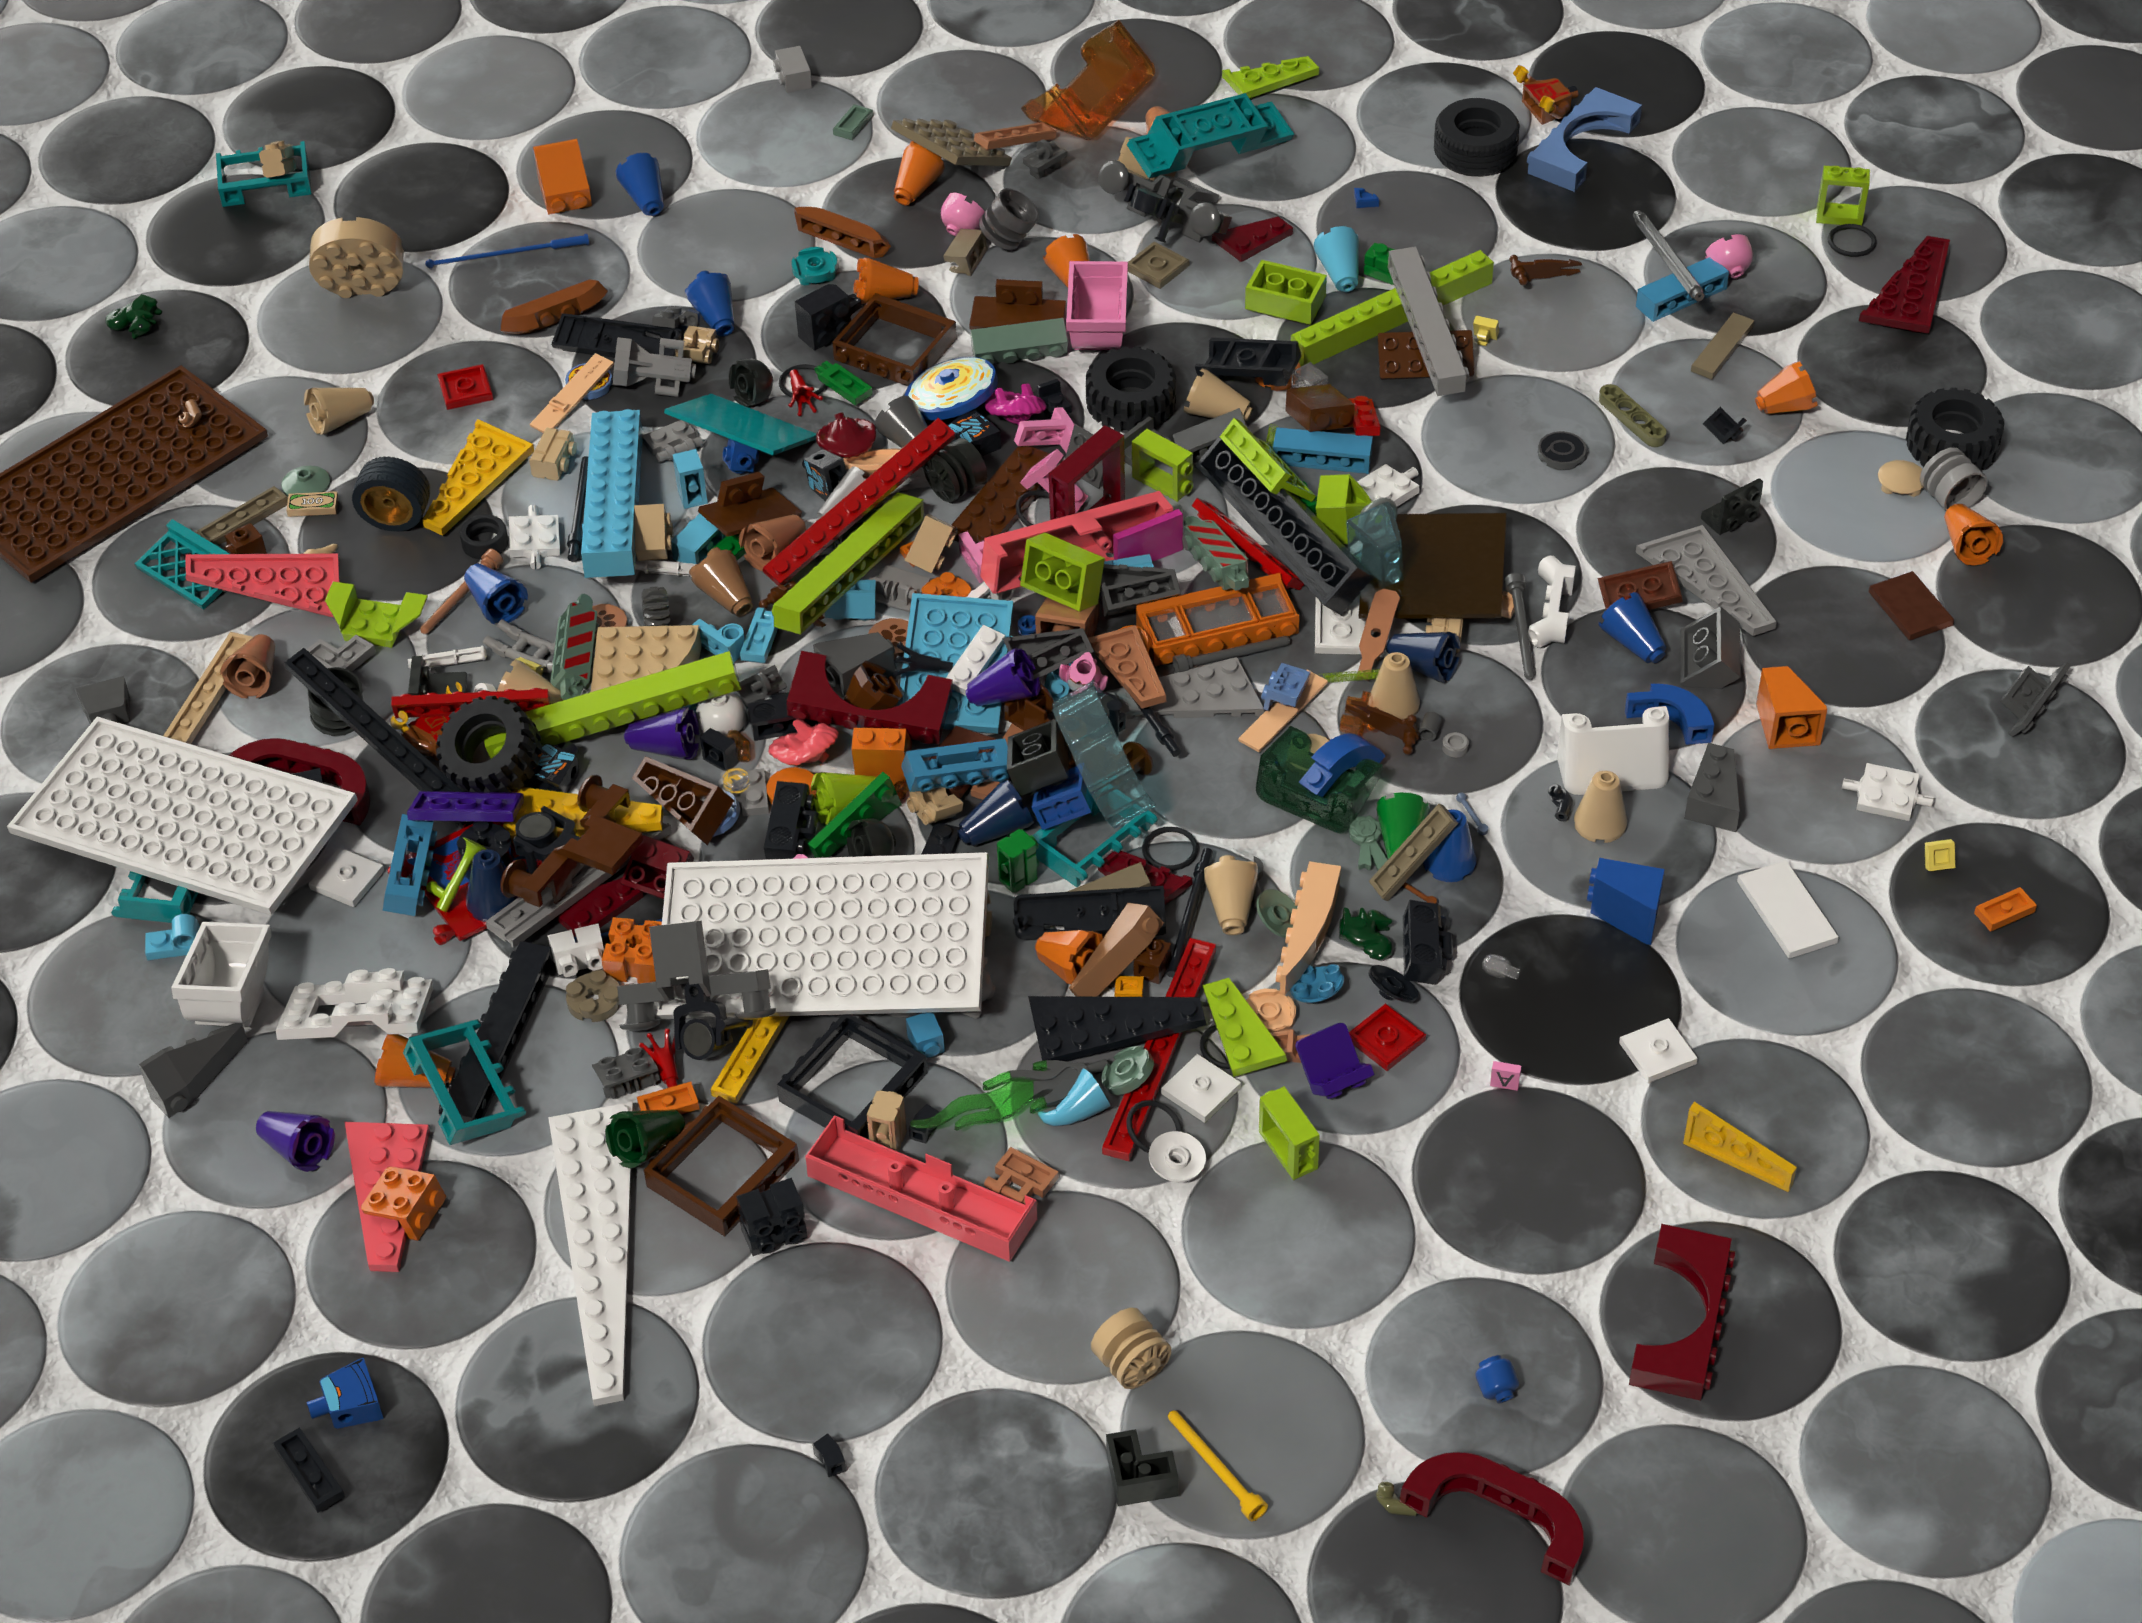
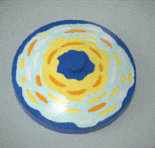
M954 358L938 363L923 371L909 384L905 396H909L916 402L925 420L949 419L965 414L984 403L994 393L998 384V376L992 363L983 358Z

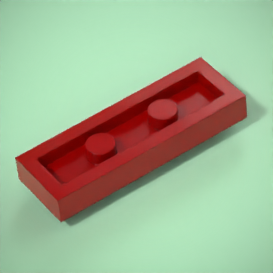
M1365 396L1348 398L1355 404L1353 419L1355 435L1380 436V424L1372 399Z

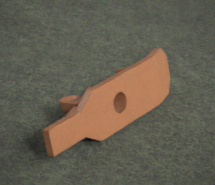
M1382 589L1374 595L1359 644L1362 659L1358 671L1371 670V673L1375 661H1379L1380 656L1384 653L1394 616L1400 602V596L1396 591ZM1374 632L1381 633L1379 637L1372 636Z

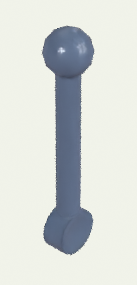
M1462 792L1458 793L1456 800L1463 804L1478 826L1477 832L1480 835H1486L1488 833V826L1481 823L1466 801V795Z

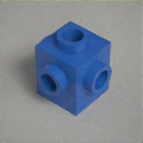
M728 438L727 447H724L722 457L728 468L735 473L753 472L754 465L759 460V450Z

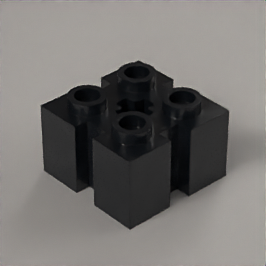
M792 1177L769 1185V1190L760 1192L759 1189L736 1196L738 1210L741 1215L739 1217L741 1230L752 1256L769 1253L775 1249V1244L784 1242L785 1245L796 1244L808 1238L806 1224L803 1219L805 1218L803 1202Z

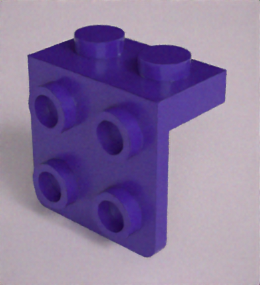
M1336 1023L1298 1040L1295 1044L1314 1095L1325 1096L1327 1099L1334 1098L1342 1094V1089L1348 1086L1355 1088L1367 1083L1366 1078L1375 1075L1371 1064L1359 1062L1349 1031L1344 1023Z

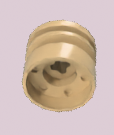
M1127 1308L1111 1316L1100 1326L1091 1342L1093 1353L1106 1367H1110L1111 1374L1117 1378V1381L1125 1389H1134L1152 1380L1161 1372L1171 1356V1346L1156 1329H1153V1325L1138 1308Z

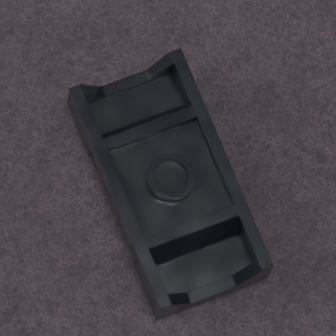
M1211 337L1209 340V357L1205 364H1196L1195 370L1200 377L1203 376L1200 370L1204 368L1220 380L1224 376L1262 377L1264 385L1286 386L1301 358L1298 341Z

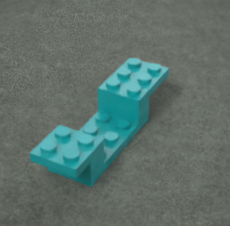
M1244 93L1156 116L1148 134L1129 139L1127 146L1150 179L1185 169L1193 152L1200 149L1231 142L1238 154L1292 140L1294 133L1272 101L1254 106L1247 94Z

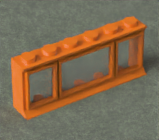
M1280 573L1250 579L1249 587L1236 591L1232 588L1223 590L1219 586L1136 605V626L1141 627L1150 636L1152 649L1150 647L1148 653L1155 667L1172 663L1173 656L1180 654L1194 657L1281 636L1298 634L1299 614L1296 613L1284 588Z

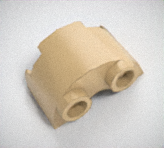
M689 326L684 333L683 358H691L692 362L710 364L713 352L717 353L719 349L716 329ZM675 349L676 357H678V349Z
M946 788L931 789L927 792L909 791L910 797L907 799V806L910 812H916L924 825L954 817L963 808V802L954 794L948 796Z

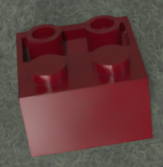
M642 835L643 842L632 853L620 884L664 900L667 863L693 862L694 857L690 851Z

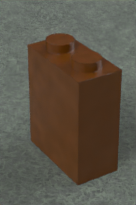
M1331 384L1287 389L1285 411L1309 432L1353 427L1355 404Z

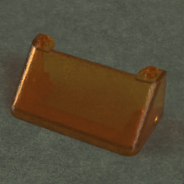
M1120 20L1098 32L1081 46V55L1087 65L1064 89H1059L1060 86L1055 84L1048 91L1035 99L1029 100L1021 107L1030 120L1038 123L1044 122L1054 129L1085 140H1091L1098 136L1154 77L1155 67Z

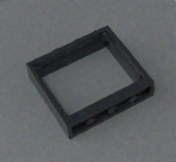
M843 1014L836 1022H832L829 1030L822 1037L815 1040L812 1048L805 1055L797 1059L795 1066L787 1074L782 1075V1079L777 1084L779 1102L826 1128L835 1115L844 1119L845 1130L868 1139L867 1112L872 1104V1100L853 1121H850L799 1091L848 1038L855 1040L902 1067L881 1091L895 1092L904 1098L928 1073L926 1055L854 1015Z

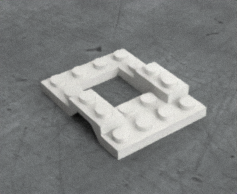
M386 968L379 972L355 970L348 974L344 984L340 981H331L325 985H314L310 982L301 983L294 987L277 1025V1040L335 1037L345 1026L377 1025L387 1034L418 1033L433 991L432 979L424 980L422 977H413L405 981L404 970L396 971L393 968ZM319 1005H335L332 1015L316 1014Z

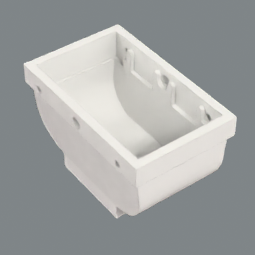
M202 922L171 987L173 999L178 1000L181 1013L187 1021H195L197 1025L219 1026L242 1023L243 1027H250L264 995L263 983L267 973L269 958L268 943L272 936L270 925Z

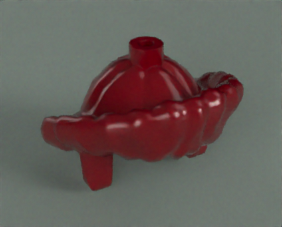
M844 412L835 414L836 420L824 425L816 434V441L821 449H825L841 458L858 457L870 450L876 440V426L866 419L845 417Z

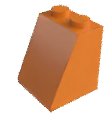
M572 139L533 147L538 180L548 215L591 207L590 189L578 140Z
M1788 666L1762 668L1756 705L1768 748L1821 745L1827 714L1826 705Z
M853 728L851 750L855 775L878 776L884 772L890 777L894 786L908 787L901 767L906 751H912V740L907 730Z

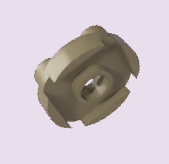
M595 970L578 977L566 986V1002L569 1012L575 1018L582 1021L583 1018L591 1019L592 1022H599L610 1018L619 1009L618 982L613 977L606 975L603 970ZM594 994L598 995L599 997L596 1000H594L593 998L587 999L589 996Z

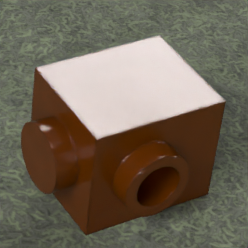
M251 523L224 535L227 543L224 548L230 554H267L262 535Z
M1153 938L1151 943L1133 960L1134 976H1144V980L1160 984L1170 964L1171 943Z

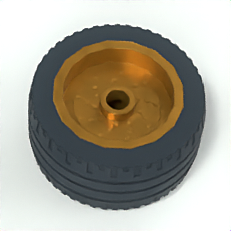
M390 456L375 458L368 461L360 471L353 488L352 504L357 514L370 525L385 531H406L416 526L422 518L429 501L430 484L425 474L408 461Z

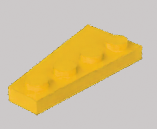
M1695 1101L1693 1102L1688 1112L1683 1144L1789 1192L1794 1183L1796 1166Z

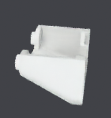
M1652 707L1645 710L1642 717L1643 724L1592 728L1589 718L1585 715L1577 713L1562 714L1557 760L1565 789L1574 795H1584L1593 776L1599 771L1615 773L1619 778L1621 791L1664 787L1669 777V714L1667 707Z

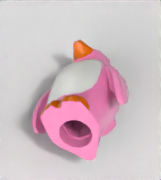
M1090 652L1084 653L1071 666L1061 664L1059 669L1060 679L1068 683L1069 688L1076 693L1077 699L1085 691L1090 692V694L1096 691H1103L1108 682V676L1101 674L1100 668L1096 665L1097 660L1092 658Z

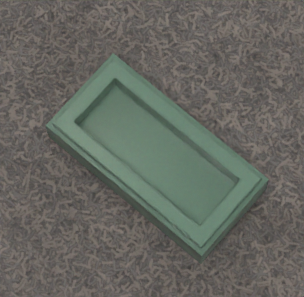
M854 104L833 128V135L853 141L873 117V110Z

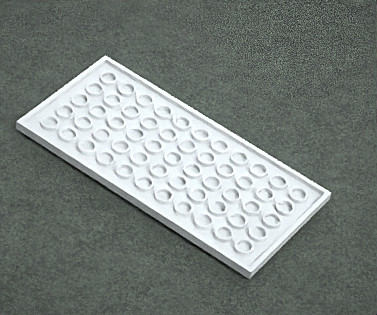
M96 717L8 824L7 828L11 834L272 916L358 799L356 794L350 791Z
M985 852L667 863L662 925L702 920L709 975L768 969L771 989H768L771 1008H776L775 1013L770 1016L981 1011L989 855ZM686 976V977H676V979H679V978H688V976ZM681 985L673 986L674 1000L654 1002V1015L656 1019H674V1009L679 1005L686 1004L685 994ZM742 993L720 995L715 1000L725 1005L727 1017H736L734 1013L744 1011ZM695 1011L687 1015L686 1018L715 1017V1015L706 1011Z

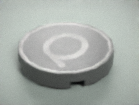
M1558 431L1549 433L1540 439L1538 445L1539 459L1541 461L1543 459L1547 466L1553 469H1573L1577 464H1582L1586 457L1587 448L1585 442L1579 436L1570 432Z

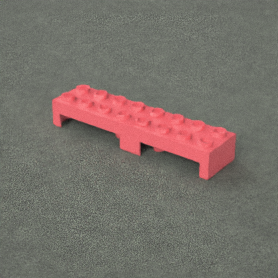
M1160 491L984 538L980 577L993 594L1022 587L1020 586L1021 581L1019 578L1022 575L1026 540L1042 533H1048L1104 557V561H1113L1114 557L1106 555L1107 553L1114 554L1113 534L1172 512L1173 507Z
M835 1115L805 1156L808 1177L1008 1262L1012 1260L1037 1221L1036 1199L1025 1195L1024 1205L953 1175L952 1164L925 1154L926 1163L847 1131L845 1130L844 1119Z

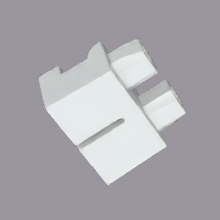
M599 924L574 929L577 943H575L572 930L548 935L558 975L563 974L565 977L576 975L578 970L586 968L592 971L603 969L601 960L604 947Z

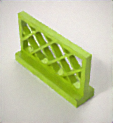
M1233 418L1220 438L1263 485L1276 495L1283 488L1312 502L1316 495L1265 441L1255 437L1240 420Z

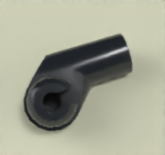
M1554 784L1549 787L1548 794L1551 801L1557 806L1555 818L1559 821H1566L1573 804V799L1560 785Z

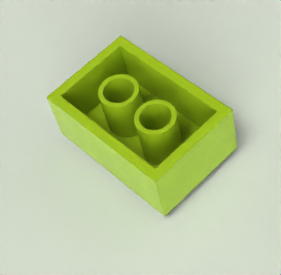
M1261 260L1245 287V309L1311 325L1326 297L1327 275Z
M1042 533L1026 540L1020 586L1080 612L1098 604L1105 558L1048 533Z

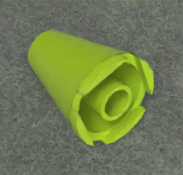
M827 772L816 773L812 778L811 791L816 790L814 811L819 813L818 820L827 825L877 776Z

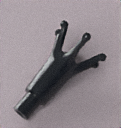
M902 642L897 644V647L910 655L911 658L896 657L895 663L908 664L909 667L895 671L893 673L894 677L914 671L950 672L953 668V662L941 661V658L919 654L904 646Z

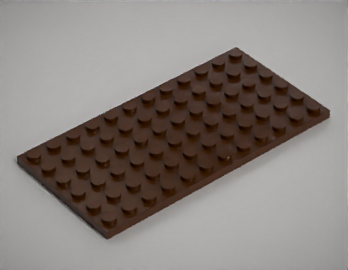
M180 365L0 473V558L32 583L267 438V430ZM193 399L197 402L202 412V417L193 427L186 428L179 422V416L184 417L183 412H188L185 403Z

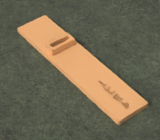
M595 353L565 387L549 401V404L530 423V427L544 433L546 428L555 429L614 365V362Z
M1311 672L1309 681L1295 707L1283 705L1275 701L1269 710H1266L1238 738V741L1260 752L1328 683V680Z

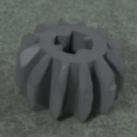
M664 587L643 589L641 598L645 626H669L670 610L666 589Z

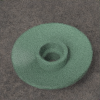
M301 466L288 472L284 476L281 486L286 496L295 493L326 492L330 486V477L327 471L321 467Z
M1267 889L1257 898L1258 914L1264 925L1271 932L1286 938L1287 928H1293V925H1290L1292 909H1297V906L1283 892Z

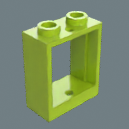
M1823 166L1816 208V223L1834 225L1857 224L1862 226L1870 184V169ZM1828 185L1862 187L1859 205L1825 202Z
M1146 429L1132 441V478L1178 502L1193 489V453ZM1155 459L1172 467L1173 475L1156 467Z
M1285 1086L1265 1093L1260 1097L1259 1133L1293 1180L1317 1170L1320 1140L1318 1131Z

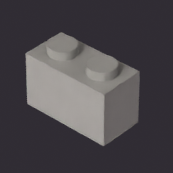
M801 46L775 50L776 59L773 60L775 73L778 72L779 83L784 85L786 92L812 88L810 68Z

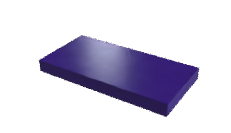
M420 791L408 809L407 817L408 820L514 822L524 803V796L522 793Z

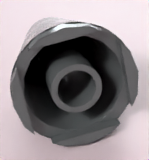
M907 395L898 397L888 403L890 408L886 412L881 410L875 420L878 432L901 448L928 427L916 402Z

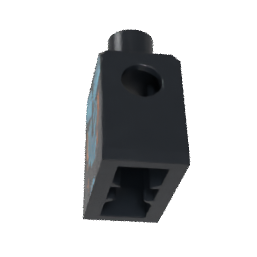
M975 409L960 415L947 425L956 433L955 438L950 443L959 438L966 439L975 446L981 456L1001 449L1000 430Z
M825 449L805 457L802 462L803 468L806 469L810 488L824 501L828 499L847 473L844 459Z
M566 742L561 749L550 744H544L542 746V753L538 754V757L541 759L539 765L534 767V775L531 779L527 778L523 782V787L569 793L579 775V765L576 756L578 748L571 742Z

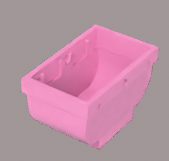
M1069 261L1066 329L1070 333L1071 345L1074 350L1120 349L1123 332H1126L1128 262Z

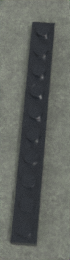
M302 648L284 662L285 668L420 791L463 792L305 648ZM475 821L454 822L460 828H464L471 825Z

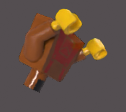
M1517 66L1513 75L1516 76L1517 82L1523 84L1522 102L1542 125L1555 119L1560 120L1570 112L1571 100L1578 97V90L1575 85L1565 87L1557 78L1535 80L1528 75L1529 71L1525 67Z
M456 682L458 691L462 692L461 684ZM447 685L446 694H452ZM399 711L398 713L399 718L403 722H398L392 716L390 724L394 729L403 732L401 733L402 737L422 755L431 756L439 761L436 756V749L440 747L436 743L438 735L443 733L441 728L444 722L448 723L450 720L449 716L420 717L410 722L408 726L406 724L408 715L404 711Z

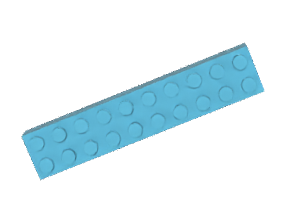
M626 409L623 411H599L592 413L581 549L585 578L635 575L634 505H639L643 435L640 410Z

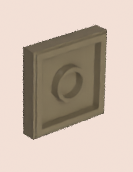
M1156 242L1151 243L1128 261L1129 273L1159 289L1189 267V259Z

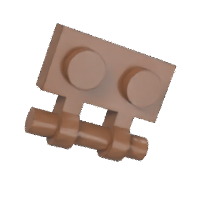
M1010 1147L995 1165V1173L1000 1177L998 1180L990 1176L987 1177L984 1187L1025 1205V1195L1031 1197L1034 1193L1044 1198L1059 1179V1172ZM1011 1182L1021 1186L1020 1191L1009 1187Z

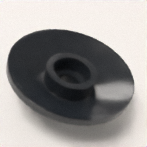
M1373 965L1369 969L1370 979L1379 989V994L1385 999L1414 1002L1418 998L1416 987L1411 981L1404 980V976L1399 972L1382 965Z

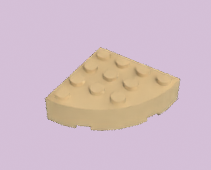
M699 625L598 627L590 692L698 661L702 648Z

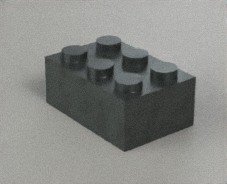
M1057 719L1008 737L1007 771L1020 796L1025 794L1033 795L1043 787L1059 785L1066 778H1069V745Z

